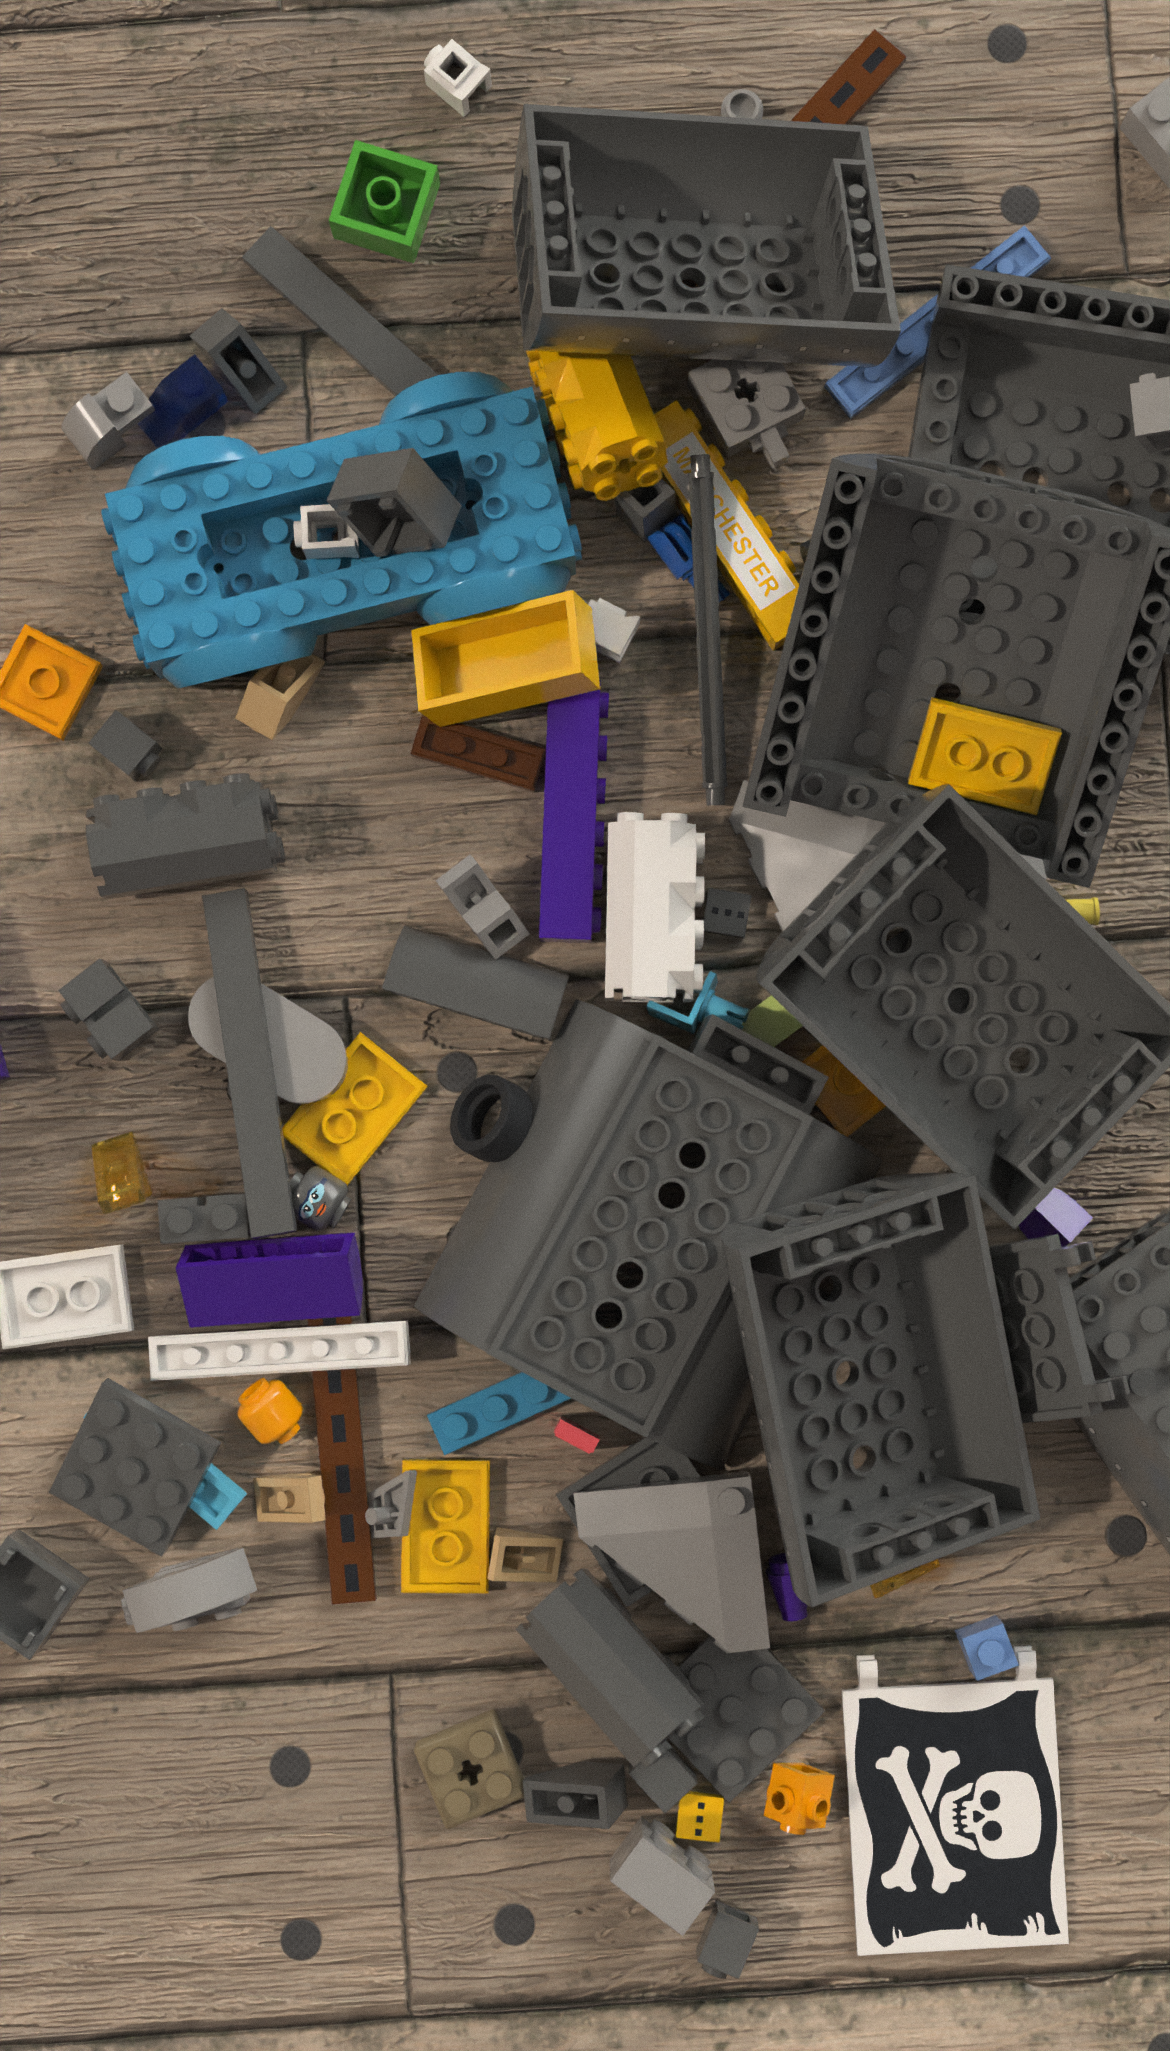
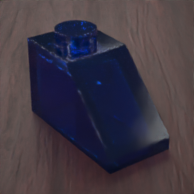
M194 354L161 380L148 399L155 408V411L137 424L158 449L161 446L183 439L229 401L221 385Z

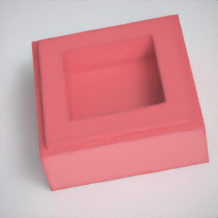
M562 1415L554 1428L556 1437L588 1454L594 1452L600 1440V1435Z

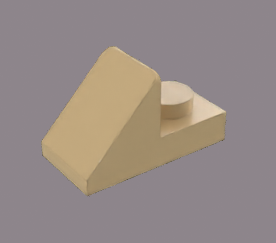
M320 1471L253 1478L258 1522L314 1523L326 1520L324 1508L325 1494L322 1489Z

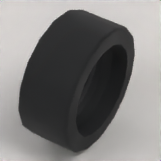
M486 1074L474 1079L463 1089L455 1102L451 1114L450 1133L454 1144L462 1151L482 1161L496 1163L508 1158L521 1146L528 1134L532 1121V1103L529 1095L518 1085L498 1075ZM501 1099V1111L498 1121L492 1130L481 1139V1127L484 1117L490 1107Z

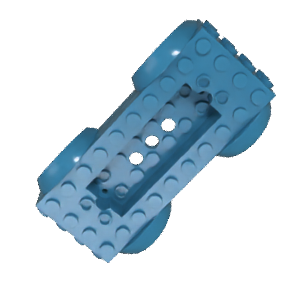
M454 372L419 381L401 391L388 403L382 413L379 425L265 454H260L252 445L240 439L225 436H199L182 439L161 446L147 454L134 466L125 489L105 493L108 508L101 509L108 535L112 534L114 542L118 546V550L112 551V558L118 577L122 576L125 585L128 586L129 592L122 593V598L128 618H133L134 624L139 631V634L132 636L139 661H143L146 669L151 668L160 679L166 678L179 689L310 656L314 650L317 636L414 611H417L425 621L433 625L564 592L571 576L576 575V561L582 560V546L576 524L570 526L567 524V520L572 518L570 512L571 503L566 483L557 484L556 478L561 477L559 469L560 460L555 441L546 442L545 437L550 436L548 426L550 422L544 398L536 400L533 387L515 391L493 375L481 372ZM414 448L462 505L444 548L376 557L359 538L360 558L336 557L299 560L290 551L291 543L294 540V521H301L300 506L329 504L327 498L343 460L347 458ZM338 527L317 528L318 542L333 541Z

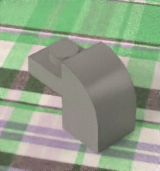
M126 371L93 397L90 393H87L67 413L61 428L90 468L94 470L126 446L121 435L155 411V408Z
M471 854L435 880L495 960L530 934Z

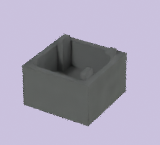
M414 448L344 459L327 498V502L376 557L444 548L462 506Z
M20 1529L8 1535L0 1546V1640L30 1660L41 1651L90 1578Z

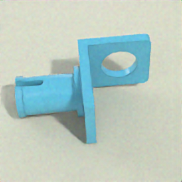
M712 971L709 972L703 985V990L700 991L689 1017L649 1000L646 1006L650 1016L691 1034L695 1033L699 1022H702L704 1017L711 1014L742 1030L744 1027L742 1024L743 1022L746 1023L750 1009L715 996L718 980L717 974Z

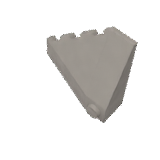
M743 780L729 823L735 835L742 834L752 855L748 862L761 889L768 888L779 911L774 916L783 932L886 823L791 800L786 817L745 808L742 806L749 781Z
M748 1471L573 1492L578 1536L592 1548L594 1545L598 1546L616 1561L614 1566L641 1587L645 1583L664 1598L663 1604L689 1625H692L694 1622L714 1638L713 1643L726 1654L770 1648L751 1476Z

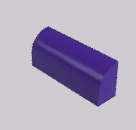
M355 1232L185 1245L176 1265V1273L190 1328L360 1316L363 1281Z

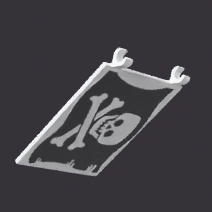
M1032 1646L1013 1647L1019 1666L1015 1667L1016 1678L1012 1680L890 1687L878 1686L877 1660L874 1654L856 1655L859 1685L854 1689H842L858 1956L1069 1944L1054 1684L1052 1677L1036 1678V1652L1032 1650Z

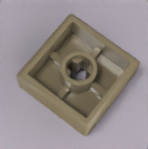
M489 1710L416 1742L414 1753L445 1828L451 1829L524 1798V1778L495 1710ZM469 1759L472 1765L480 1764L482 1766L478 1770L476 1778H471L468 1774H461L464 1760Z

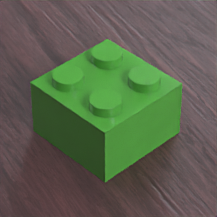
M355 140L329 218L333 238L415 263L440 187L438 165Z

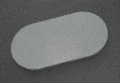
M214 977L204 982L195 992L189 1006L188 1023L192 1036L198 1045L226 1063ZM261 983L277 1095L295 1104L315 1103L330 1097L342 1085L348 1070L347 1051L340 1034L326 1022Z

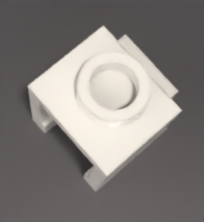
M453 39L444 48L441 45L435 46L424 61L426 85L463 117L470 111L468 98L477 87L480 86L485 92L492 87L490 68L477 61ZM453 63H456L464 70L456 80H453L445 73Z
M330 504L300 506L301 521H294L293 524L294 541L296 548L302 547L306 559L360 558L359 537ZM338 527V541L318 542L317 528Z
M599 598L598 602L591 599L588 605L592 608L596 651L620 663L639 627L640 617H626L627 611Z

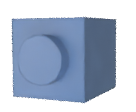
M996 1615L955 1630L969 1670L977 1681L1019 1666L1004 1624Z

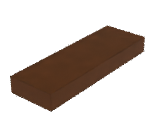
M422 714L410 754L416 758L534 793L546 756V749L459 723L439 727Z

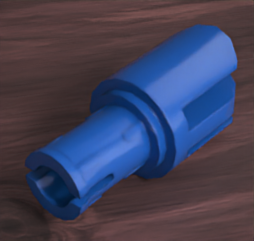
M679 514L672 522L662 526L660 531H656L648 536V541L676 580L681 578L684 581L687 579L694 588L692 526L683 514ZM718 579V596L720 603L725 598H727L731 593L727 591V589Z

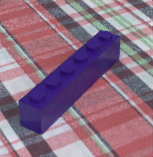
M599 680L600 690L548 702L539 923L540 942L591 943L592 933H600L601 907H593V890H602L603 864H594L595 847L604 846V821H596V804H605L606 778H597L598 761H607V735H599L600 718L608 719L609 693L601 692V680Z

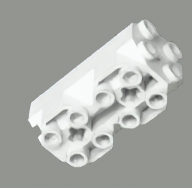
M637 812L617 813V822L608 823L605 1000L614 1001V992L623 993V1002L648 1003L651 1000L656 1003H674L676 994L683 993V1002H692L694 993H700L703 990V964H695V950H702L704 944V920H695V907H702V903H704L705 878L704 876H696V864H703V859H705V832H696V824L687 823V814L664 813L661 814V820H643L644 814Z

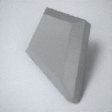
M416 1470L405 1471L368 1494L369 1508L365 1513L366 1522L370 1525L371 1538L408 1536L417 1476Z

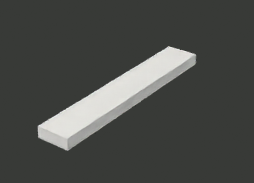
M408 1320L148 1337L151 1381L406 1366L411 1364Z

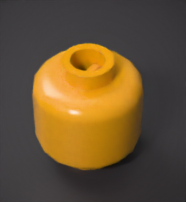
M261 1378L251 1384L238 1398V1402L241 1405L239 1406L237 1416L261 1444L272 1443L276 1440L283 1444L294 1437L299 1431L300 1425L297 1422L302 1416L303 1406L280 1380L267 1381L265 1378Z

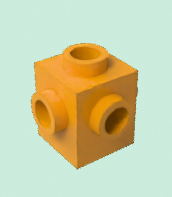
M773 1763L770 1784L767 1788L764 1816L780 1822L781 1830L797 1835H805L806 1829L825 1828L831 1806L830 1799L835 1775L804 1763Z

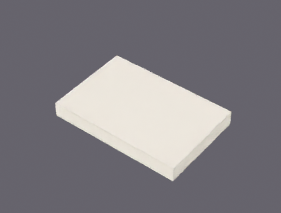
M123 1244L0 1262V1334L2 1349L134 1331Z

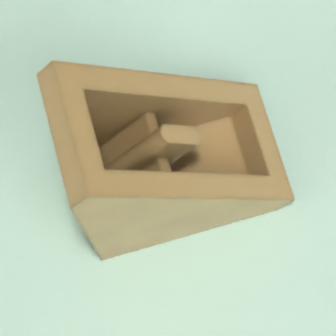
M497 1527L488 1580L557 1582L564 1539Z

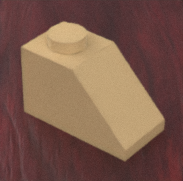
M312 654L261 668L249 680L235 719L273 740L294 716L323 668L325 661Z

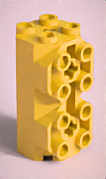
M526 351L530 361L528 362V367L536 388H540L542 393L540 398H544L549 421L552 420L555 428L553 433L561 456L565 455L568 462L566 467L574 490L584 488L586 491L595 492L598 500L608 501L617 497L620 492L630 491L639 487H650L662 479L661 469L668 463L665 441L631 356Z

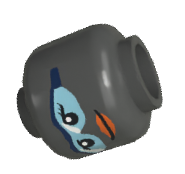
M318 1166L310 1168L305 1175L297 1171L290 1181L295 1218L316 1231H322L327 1226L334 1229L352 1200L346 1196L348 1193L347 1184Z

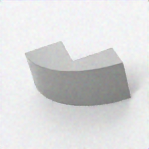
M244 1548L221 1553L189 1568L154 1576L122 1591L135 1631L140 1633L214 1609L257 1591V1587Z

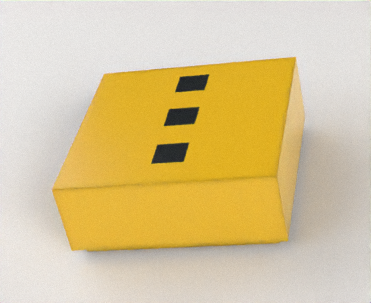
M689 1791L679 1800L675 1837L719 1843L724 1797L719 1794Z

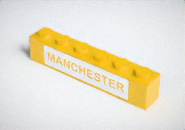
M676 400L654 414L665 441L668 463L661 469L662 479L676 492V506L692 526L688 473H691L690 456L699 454L710 455V472H714V528L716 530L717 567L774 651L784 645L799 588V583L793 576L797 572L795 565L784 550L778 553L769 540L773 537V534L764 518L760 514L756 517L753 516L746 505L749 497L745 489L737 479L730 481L722 469L726 464L717 447L713 443L707 446L698 433L702 430V427L696 415L690 408L683 410Z

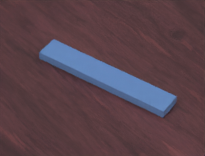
M1024 225L971 268L1031 278L1050 262L1051 257ZM938 294L900 323L901 332L890 354L881 364L875 367L846 366L825 383V389L850 419H853L924 362Z

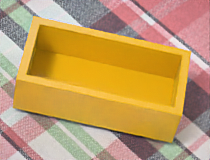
M574 590L411 630L418 711L439 727L600 690L592 608Z

